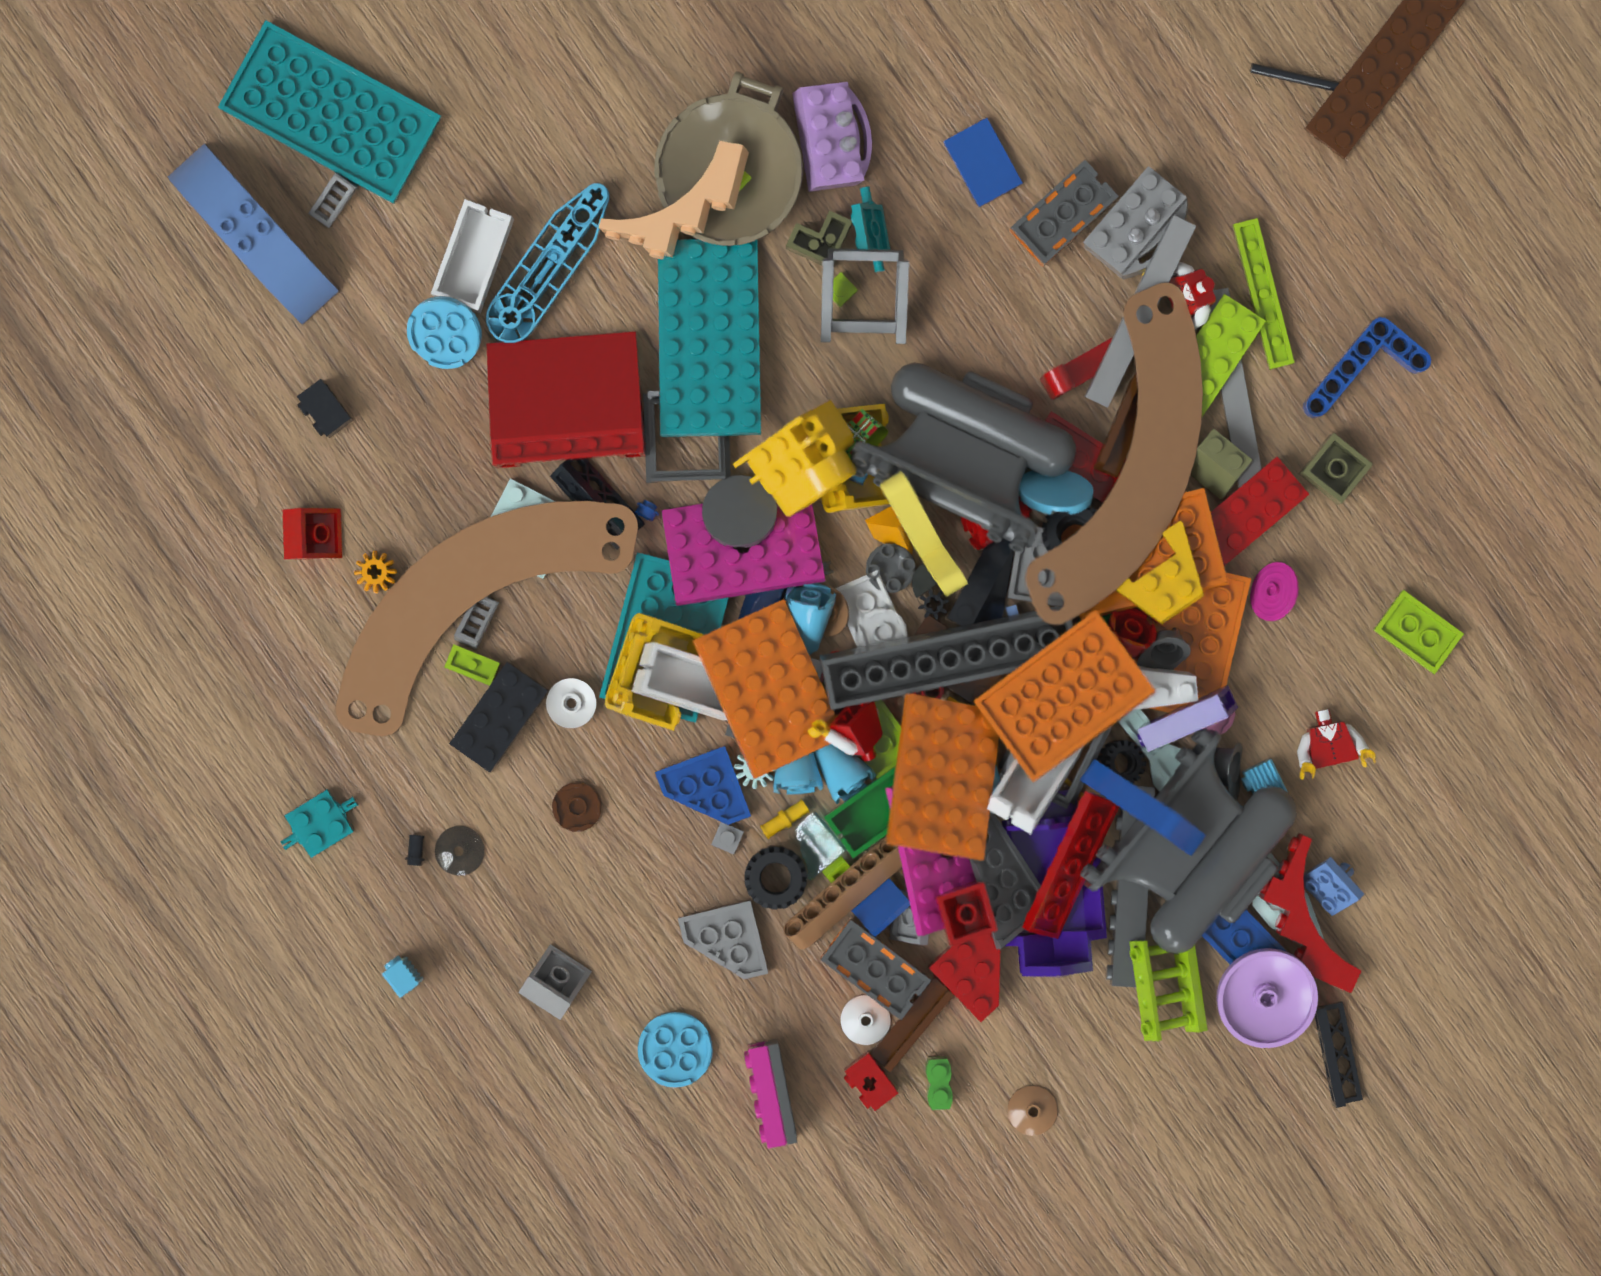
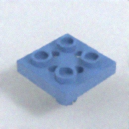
M1329 857L1305 872L1303 879L1306 890L1333 916L1360 900L1364 893L1350 879L1354 874L1353 868L1345 872L1350 867L1349 864L1341 863L1338 865Z

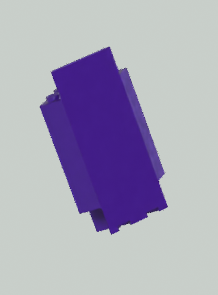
M1060 790L1058 793L1066 796L1069 790ZM1077 800L1075 804L1069 803L1067 809L1051 802L1031 834L1012 824L1013 818L1011 817L1008 820L1002 821L1004 830L1040 885H1042L1047 869L1051 865L1057 853V848L1064 838L1068 824L1077 810ZM1097 856L1092 865L1094 867H1097L1101 862ZM1083 884L1058 939L1032 933L1024 929L1005 945L1018 946L1019 968L1022 976L1062 977L1093 971L1091 941L1107 938L1103 885L1098 890L1091 891Z

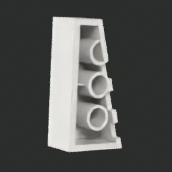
M1138 666L1157 692L1133 710L1198 701L1196 676L1190 672Z

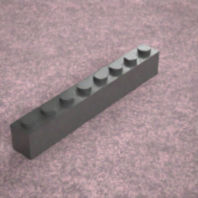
M1136 786L1154 798V787ZM1122 808L1121 815L1116 816V830H1120L1119 840H1115V843L1121 840L1137 820L1136 817ZM1122 880L1116 881V890L1111 891V905H1115L1114 915H1110L1109 930H1113V940H1108V955H1112L1111 965L1106 967V980H1110V985L1136 988L1133 963L1130 958L1129 941L1145 940L1148 888Z

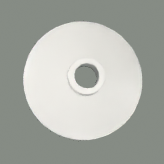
M568 678L557 682L550 689L546 699V708L549 716L556 724L565 728H577L586 724L594 715L596 697L587 683L579 679ZM570 698L576 700L574 708H570L567 705V701Z
M868 995L854 997L845 1005L841 1013V1026L845 1035L857 1044L871 1045L877 1043L887 1034L890 1027L889 1011ZM864 1016H868L871 1019L869 1025L861 1023V1019Z

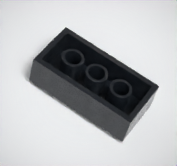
M506 662L449 744L489 773L493 772L550 690L512 663Z

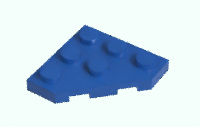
M725 746L655 772L663 796L727 825L751 816Z

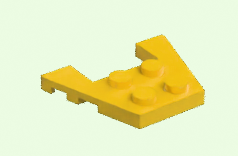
M1181 520L1162 533L1176 555L1134 583L1127 578L1116 589L1118 593L1131 600L1136 606L1161 624L1204 596L1185 528Z

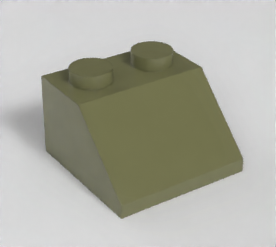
M1213 428L1197 448L1190 475L1223 500L1254 461Z

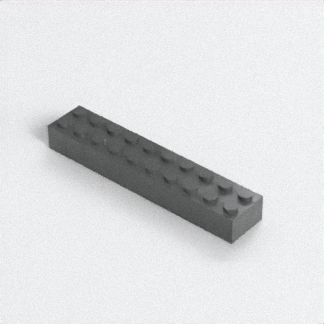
M1063 605L1051 607L1050 609L1053 611H1059L1060 609H1062ZM1037 611L820 655L829 706L833 710L1011 673L1073 627L1072 621L1070 619L1062 624H1049L1040 618Z

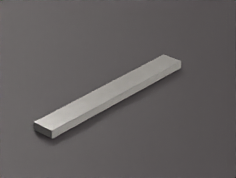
M1172 215L1134 294L1159 283H1169L1196 225ZM1142 305L1137 309L1136 316L1139 322L1147 324L1150 322L1153 313L1150 307ZM1124 316L1084 396L1107 408L1134 355Z
M1229 288L1213 290L1216 302L1210 307V314L1224 294L1230 297ZM1242 359L1221 389L1230 442L1254 461L1237 481L1238 488L1261 470Z

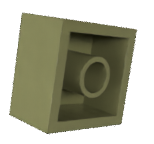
M1332 433L1299 472V475L1338 505L1344 502L1373 463L1335 433Z

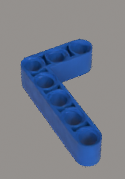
M1383 317L1376 318L1367 325L1303 403L1304 413L1310 418H1318L1324 415L1380 348L1406 370L1414 374L1427 370L1431 364V357L1426 350L1390 320ZM1376 323H1380L1385 327V334L1383 336H1378L1374 332ZM1395 339H1399L1404 343V350L1402 352H1397L1394 349L1393 342ZM1363 342L1369 346L1368 355L1359 353V343ZM1414 355H1419L1423 359L1422 368H1417L1413 365L1412 358ZM1345 361L1353 365V372L1350 375L1342 370V364ZM1327 381H1334L1337 384L1338 388L1335 394L1327 391ZM1312 400H1318L1321 403L1322 408L1319 413H1315L1310 409V402Z
M1095 759L1080 778L1090 788L1157 831L1190 856L1194 854L1206 836L1179 814Z

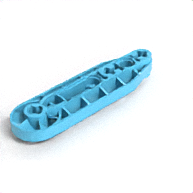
M600 183L589 185L554 212L494 297L486 312V324L489 332L497 340L505 343H516L526 340L536 329L595 245L600 232V220L604 218L610 200V194L604 185ZM599 191H601V196L603 199L595 200V202L593 203V208H595L596 210L593 211L588 205H585L584 203L587 202L590 205L593 201V196L591 194L593 192L598 193ZM579 199V201L576 203V205L574 206V208H573L572 206H570L571 204H573L575 201H577V200ZM568 208L571 212L560 228L552 224L556 216ZM587 211L590 217L588 221L580 223L576 220L577 213ZM602 212L601 217H600V220H599V223H598V225H597V224L594 223V222L596 221V219L598 218V216H599L600 213ZM573 222L577 228L582 230L579 232L575 229L572 233L574 240H568L565 243L563 234H569L573 230L572 225H570ZM550 226L557 232L544 249L537 243ZM591 226L597 228L594 239L586 248L580 242ZM536 246L542 253L531 269H529L523 263ZM577 246H579L585 252L574 268H571L566 262ZM546 257L550 260H547L543 269L535 277V282L531 288L526 287ZM554 263H556L557 265L555 266L551 274L548 276V278L541 286L539 291L535 294L533 290L535 289L537 284H540L542 282V279L545 277L549 269L552 268ZM564 266L571 272L558 289L551 283ZM522 267L528 273L517 289H514L509 283ZM506 287L514 292L513 294L502 295ZM548 287H550L556 293L546 308L543 309L537 303ZM523 291L533 297L531 302L525 297L520 296ZM502 299H504L505 304L507 306L505 308L501 302ZM522 300L525 301L521 309L518 310L516 307ZM534 307L542 311L537 320ZM507 314H517L515 316V318L517 319L516 323H505L507 322V319L505 318ZM523 318L533 319V322H523ZM515 330H518L521 338L518 337Z

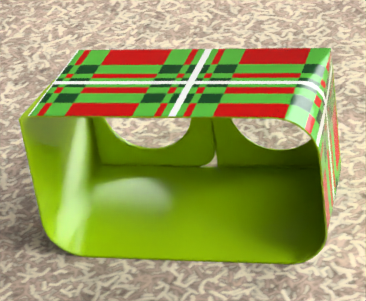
M860 410L847 424L852 431L854 442L845 452L851 459L852 448L859 441L878 446L887 436L888 429L865 410Z

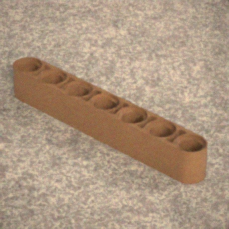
M887 836L787 921L783 932L798 949L810 947L902 867L898 846L886 844Z

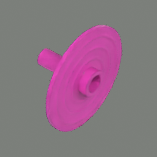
M1282 562L1270 563L1260 570L1253 581L1250 593L1251 606L1258 617L1266 621H1277L1291 611L1299 591V583L1295 571L1289 565Z

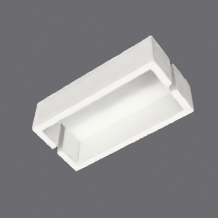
M464 199L431 295L433 297L445 296L457 299L467 305L472 311L481 314L514 219L510 215L490 209V216H488V209L485 206Z
M655 642L645 643L639 664L644 668L637 671L632 692L723 721L727 720L699 656Z
M1083 747L1035 783L1031 781L1015 759L992 794L987 809L1005 820L1009 817L1013 818L1012 824L1031 834L1078 761Z

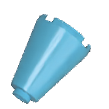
M819 583L806 584L798 588L796 586L789 587L786 591L788 609L809 655L819 649L836 601L835 592L831 594V588Z
M832 744L814 751L815 759L831 797L836 804L839 803L840 798L843 801L849 799L867 786L865 781L868 778L872 781L876 776L873 769L857 755H847Z
M814 752L775 771L773 792L780 794V789L787 790V795L815 792V787H818L819 790L823 789V782Z

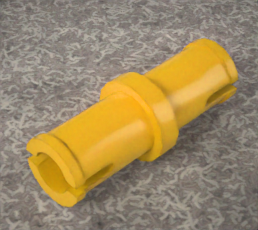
M800 799L785 811L780 810L777 812V816L760 825V828L767 839H770V837L787 827L789 829L792 827L793 822L810 813L804 801Z

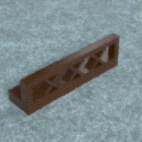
M1137 372L1129 381L1093 467L1115 478L1121 470L1134 435L1138 404Z
M933 977L921 995L917 996L912 1002V1007L903 1019L897 1020L870 1055L884 1065L887 1071L891 1072L948 1004L954 994Z

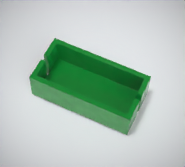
M896 765L824 816L837 836L841 833L843 834L840 841L852 858H855L888 833L890 807L886 788L894 786Z

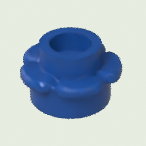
M644 500L643 503H637L638 507L635 513L649 521H653L656 515L659 516L655 504Z

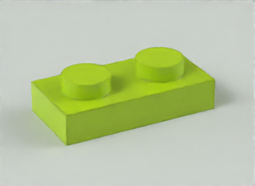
M453 644L444 667L490 686L496 676L500 662Z

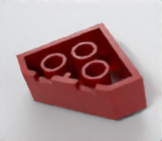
M992 933L952 946L949 945L928 965V968L980 1023L999 1006L1000 949H996Z

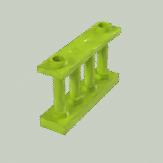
M1147 940L1129 941L1130 958L1133 963L1142 1023L1141 1032L1144 1036V1041H1162L1161 1031L1185 1026L1186 1032L1208 1031L1195 945L1187 952L1174 953L1175 967L1152 971L1150 956L1169 952L1163 950L1158 945L1148 947ZM1173 977L1178 978L1179 992L1155 996L1153 981ZM1181 1001L1182 1017L1159 1021L1157 1006Z

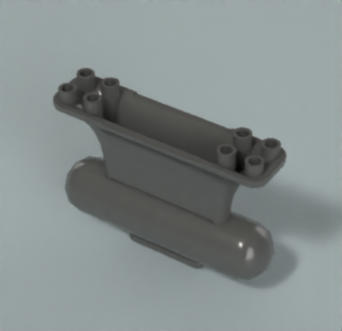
M912 362L902 366L893 377L891 394L894 402L901 409L917 417L901 437L888 445L873 446L865 442H856L851 453V461L857 469L855 476L863 478L866 473L874 476V484L880 487L882 482L902 471L917 496L981 525V528L988 530L987 537L992 541L1000 542L1003 537L1011 541L1010 548L1018 553H1023L1025 548L1032 547L1038 527L1035 523L1025 518L1019 509V489L1026 468L1043 476L1053 478L1064 474L1073 465L1077 455L1073 436L1066 430L1030 414L1033 407V402L1030 398L977 373L967 372L963 380L959 381L922 363Z
M1206 728L1198 730L1192 735L1191 739L1197 743L1192 750L1183 747L1177 753L1175 759L1181 764L1175 770V774L1154 798L1206 835L1194 854L1190 856L1157 831L1137 819L1121 840L1116 842L1112 848L1106 844L1100 847L1096 856L1101 862L1097 867L1088 863L1080 872V876L1086 880L1084 886L1091 891L1098 890L1107 882L1122 880L1144 886L1164 898L1166 902L1151 921V934L1157 945L1169 953L1179 954L1191 949L1219 915L1229 923H1234L1238 920L1277 872V865L1267 856L1290 829L1297 816V807L1294 799L1287 791L1277 786L1261 787L1250 797L1244 806L1240 805L1227 791L1215 768L1214 753L1221 735L1215 730L1208 731Z

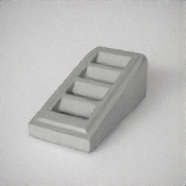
M336 172L308 214L330 228L359 185ZM337 182H340L345 187H347V192L340 188L338 185H336ZM333 190L339 195H341L343 198L339 200L330 192ZM327 198L332 203L337 205V207L334 209L329 204L324 202L325 199ZM320 206L331 213V216L328 217L319 211Z
M485 597L466 611L454 634L456 641L475 650L478 649L499 602L489 597ZM477 603L489 607V611L487 612L477 607ZM475 612L484 616V621L473 616L472 613ZM470 621V622H472V623H474V624H476V625H479V626H481V627H480V629L478 630V629H476V628H474V627H472V626H470V625H467V624H468V622ZM464 630L475 635V639L463 634Z

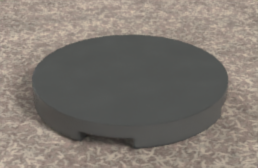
M745 475L727 477L717 482L705 496L702 506L705 528L710 536L722 545L745 548L754 546L767 538L775 526L777 503L773 496L764 489L760 481L751 484L749 480L753 477Z

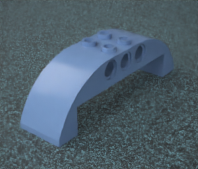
M203 144L168 176V179L198 214L302 325L339 292L228 171L206 144Z

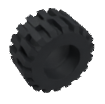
M1088 507L1079 513L1071 515L1068 513L1069 511H1054L1052 515L1047 514V523L1043 522L1042 529L1044 532H1041L1046 550L1050 551L1062 544L1061 535L1065 529L1072 525L1084 526L1097 510L1093 507L1091 509Z
M769 846L759 850V852L751 857L745 870L744 881L747 892L753 898V901L764 908L778 910L795 904L803 895L807 885V872L802 859L794 851L783 846ZM771 863L783 864L790 872V884L781 892L768 891L761 882L763 869Z

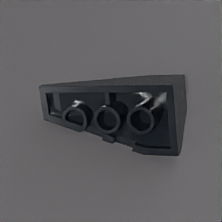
M1002 537L1000 542L994 541L983 549L967 579L968 584L962 588L946 619L959 626L1003 617L1014 550L1010 548L1011 541Z

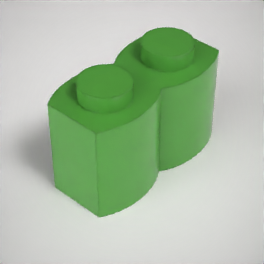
M930 1056L927 1058L925 1065L926 1076L929 1081L927 1086L928 1103L932 1110L950 1109L953 1101V1094L949 1085L951 1079L950 1063L946 1056Z

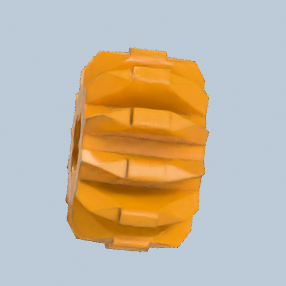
M377 551L372 552V560L365 553L363 558L366 563L356 562L358 566L362 567V570H355L354 574L363 576L357 580V584L360 585L367 582L364 586L365 591H369L372 584L374 593H379V585H381L384 591H387L389 588L385 582L395 583V580L389 577V574H397L396 569H389L395 562L394 560H389L385 563L388 556L386 553H383L379 560ZM377 565V569L382 570L381 575H377L378 579L370 575V569L374 570L373 566Z

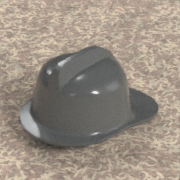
M1178 628L1157 632L1154 643L1139 656L1137 666L1174 670L1190 655L1191 648L1183 640Z
M1237 743L1234 748L1217 747L1214 753L1217 774L1223 785L1228 787V792L1236 801L1240 791L1241 743Z

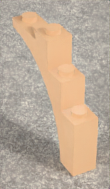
M719 141L713 160L702 178L677 202L657 213L640 218L624 220L601 218L599 229L605 234L606 238L620 240V237L629 239L630 243L643 245L650 253L649 256L653 258L664 259V256L673 258L679 231L688 235H695V232L704 234L710 206L719 211H726V208L735 209L749 154L748 150L740 144Z

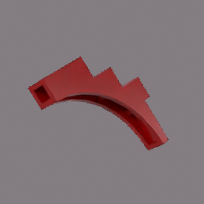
M1298 833L1296 837H1292L1288 845L1290 852L1287 859H1283L1278 867L1277 873H1279V877L1273 876L1260 891L1259 897L1285 909L1284 914L1280 913L1276 920L1275 927L1277 929L1275 932L1302 944L1301 948H1297L1293 955L1306 965L1312 976L1352 993L1361 970L1343 960L1329 948L1319 935L1309 915L1304 894L1303 876L1306 856L1312 839Z

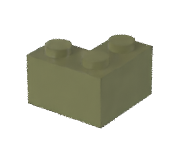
M829 211L820 233L796 223L786 244V249L823 266V258H828V249H841L852 226V221Z

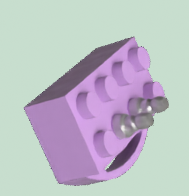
M848 82L800 87L792 93L808 191L856 186L863 182L872 152L871 129L866 112L856 95L849 88ZM852 107L858 115L863 130V161L860 158V136Z

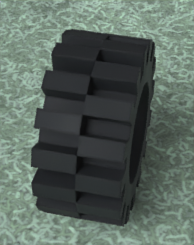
M1128 740L1107 743L1105 745L1106 748H1102L1100 751L1103 755L1097 757L1101 764L1132 784L1135 783L1134 781L1141 779L1139 774H1144L1145 770L1141 769V766H1146V761H1141V758L1145 757L1144 753H1139L1141 750L1140 746H1135L1136 743L1128 742ZM1120 753L1124 754L1128 760V767L1123 773L1117 771L1115 767V758Z

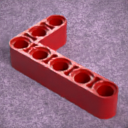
M1112 338L1070 362L1053 368L1040 378L1051 400L1062 396L1094 377Z

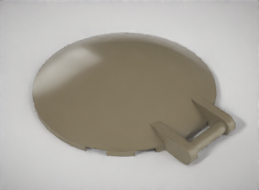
M736 71L728 94L696 101L674 118L666 128L659 142L654 164V176L659 192L658 195L664 208L677 202L702 178L713 160L719 141L743 145L749 152L744 171L752 179L738 193L735 209L726 208V211H719L710 206L704 234L695 232V235L691 236L707 243L723 246L750 243L772 232L785 220L792 210L801 188L803 164L800 148L794 133L786 121L777 113L784 87L778 85L773 87L744 77V73ZM741 86L771 96L769 104L739 94Z

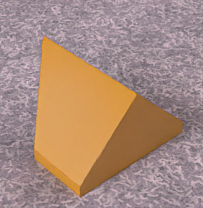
M891 506L865 520L874 539L884 544L899 545L906 548L912 555L913 545Z

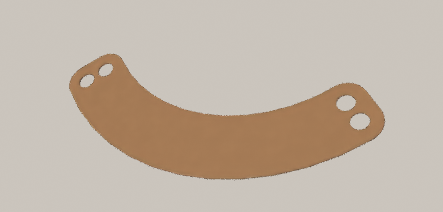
M1159 283L1132 295L1124 307V321L1132 343L1137 368L1138 404L1132 443L1117 482L1104 503L1084 526L1056 548L1035 558L1026 570L1025 582L1035 609L1040 618L1049 624L1065 623L1089 610L1114 592L1130 577L1158 544L1162 533L1174 517L1186 490L1196 457L1201 428L1203 397L1201 360L1195 328L1185 296L1177 286L1171 283ZM1162 296H1168L1174 304L1172 312L1168 315L1162 314L1157 307L1158 300ZM1142 305L1150 307L1153 313L1152 320L1147 324L1139 322L1136 316L1137 309ZM1043 569H1050L1055 575V582L1051 587L1046 588L1039 583L1038 576ZM1054 592L1060 593L1064 598V605L1059 611H1053L1048 606V597Z
M592 501L551 502L525 506L489 517L459 531L435 546L413 564L388 590L365 624L354 645L343 674L335 708L339 723L347 730L369 735L388 736L395 733L403 723L409 695L417 674L429 652L457 618L495 591L521 580L556 572L588 571L615 574L625 570L633 559L638 532V522L634 513L628 507L620 504ZM614 517L620 518L625 525L623 533L618 536L610 535L606 529L607 522ZM614 542L620 547V555L616 560L609 561L604 558L602 548L606 543ZM356 700L364 702L367 707L365 716L360 719L353 718L349 713L350 704ZM378 705H386L391 711V717L386 723H379L373 717V711Z

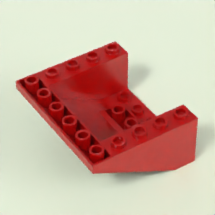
M636 331L523 340L516 343H486L492 465L494 467H522V463L618 455L621 458L646 456Z

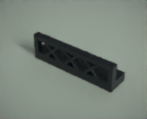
M586 458L565 460L550 475L553 481L572 501L607 503L606 499H610L615 504L628 507L634 513L638 522V531L645 525L642 519ZM576 460L583 467V472L577 471L571 463ZM590 481H595L599 485L600 491L594 490L590 486ZM618 517L611 518L606 525L608 533L612 536L622 534L625 528L624 522ZM610 542L616 550L620 548L616 543Z
M1343 1002L1317 1006L1314 1018L1332 1105L1339 1108L1346 1106V1103L1363 1100ZM1338 1008L1340 1018L1335 1026L1329 1023L1327 1010ZM1340 1024L1342 1025L1343 1032L1338 1029ZM1336 1031L1343 1035L1345 1040L1340 1050L1335 1049L1332 1036ZM1345 1049L1347 1050V1055H1348V1056H1346L1345 1054H1343V1052H1344ZM1340 1056L1349 1060L1350 1067L1345 1075L1341 1074L1338 1069L1337 1061ZM1350 1073L1352 1074L1353 1081L1348 1078ZM1347 1080L1354 1085L1356 1095L1344 1098L1342 1085Z

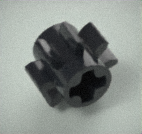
M929 589V596L927 598L920 596L924 603L918 609H925L924 618H927L929 614H933L935 620H937L938 612L947 613L943 608V604L948 603L949 600H942L940 598L942 591L938 592L937 595H933L932 590ZM931 597H934L935 601L940 602L935 612H933L932 608H927L926 606L930 602Z

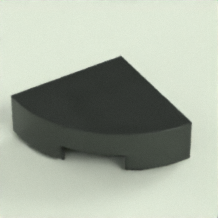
M924 564L917 568L912 579V589L916 598L937 584Z

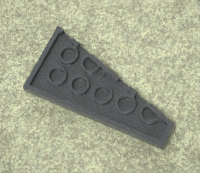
M990 811L984 860L970 859L976 881L984 882L998 931L992 932L996 949H1002L1024 930L1022 926L1026 915L1030 911L1041 885L995 814Z

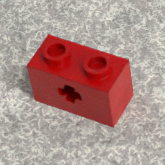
M869 1051L844 1068L847 1074L844 1076L845 1081L852 1089L857 1087L862 1094L859 1096V1099L867 1109L872 1107L876 1111L899 1094L897 1088L872 1055H870ZM866 1077L870 1079L872 1077L875 1078L873 1088H869V1085L867 1088L863 1086Z

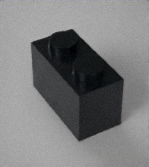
M319 379L297 396L300 400V403L297 404L305 416L309 414L315 420V423L312 425L320 436L325 434L326 437L331 438L353 421L352 417L322 379Z

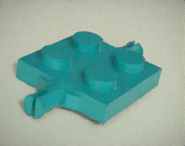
M870 187L860 188L862 203L851 205V221L855 226L857 236L855 239L857 249L890 250L883 206L877 205L872 201ZM873 261L874 272L885 271L883 261Z
M326 789L285 814L293 834L280 841L284 845V849L287 850L298 842L305 848L310 858L353 833L354 830L347 820L346 812L358 806L357 801L354 802L355 798L352 797L340 804L333 798L329 790Z

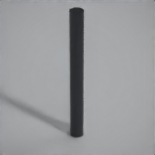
M1252 63L1250 66V73L1330 91H1334L1340 83Z

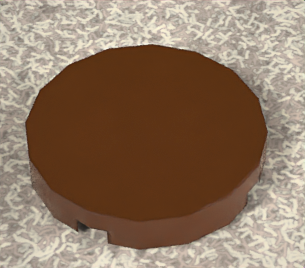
M574 782L563 786L556 793L552 802V813L556 822L572 832H582L591 828L599 820L602 812V801L598 792L590 785L582 782Z

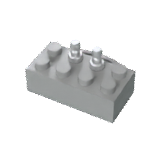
M1148 166L1084 240V247L1121 279L1124 280L1145 272L1150 262L1148 260L1145 263H1140L1139 260L1158 245L1172 215L1186 221L1188 212L1187 197Z

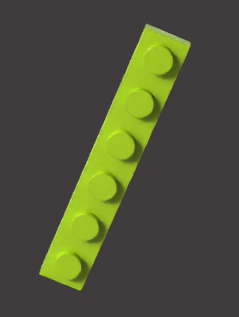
M1258 218L1233 224L1254 312L1266 320L1259 332L1269 370L1294 364Z

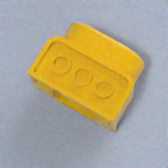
M829 400L799 416L737 460L733 465L737 468L747 462L756 475L749 480L751 484L760 481L764 489L773 496L784 515L791 517L855 475L857 469L845 452L853 445L854 437L833 402Z

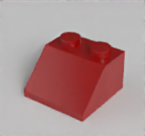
M295 508L282 510L284 560L342 558L341 508Z
M974 881L936 896L950 946L998 931L984 882Z

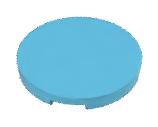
M436 296L422 301L413 310L407 323V338L411 348L424 360L428 361L429 365L437 368L453 369L465 365L466 362L473 358L481 344L482 331L478 318L467 305L451 297Z
M1032 470L1023 475L1019 495L1025 505L1036 511L1046 514H1052V511H1069L1068 513L1071 515L1079 513L1091 505L1093 487L1084 477L1071 471H1066L1064 474L1053 478L1043 476Z
M668 1012L655 1017L646 1025L639 1038L638 1058L640 1064L651 1079L663 1086L684 1087L692 1084L706 1072L712 1059L713 1045L707 1028L700 1020L687 1013Z

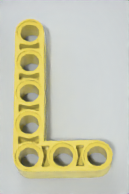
M900 471L882 482L880 487L908 538L945 596L948 597L968 584L967 580L940 541L903 472Z

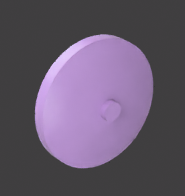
M1258 949L1240 956L1226 969L1217 989V1008L1225 1027L1235 1038L1250 1046L1274 1048L1295 1040L1309 1027L1317 1010L1318 991L1312 974L1297 957L1279 949Z

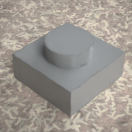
M721 822L711 845L735 854L744 831Z

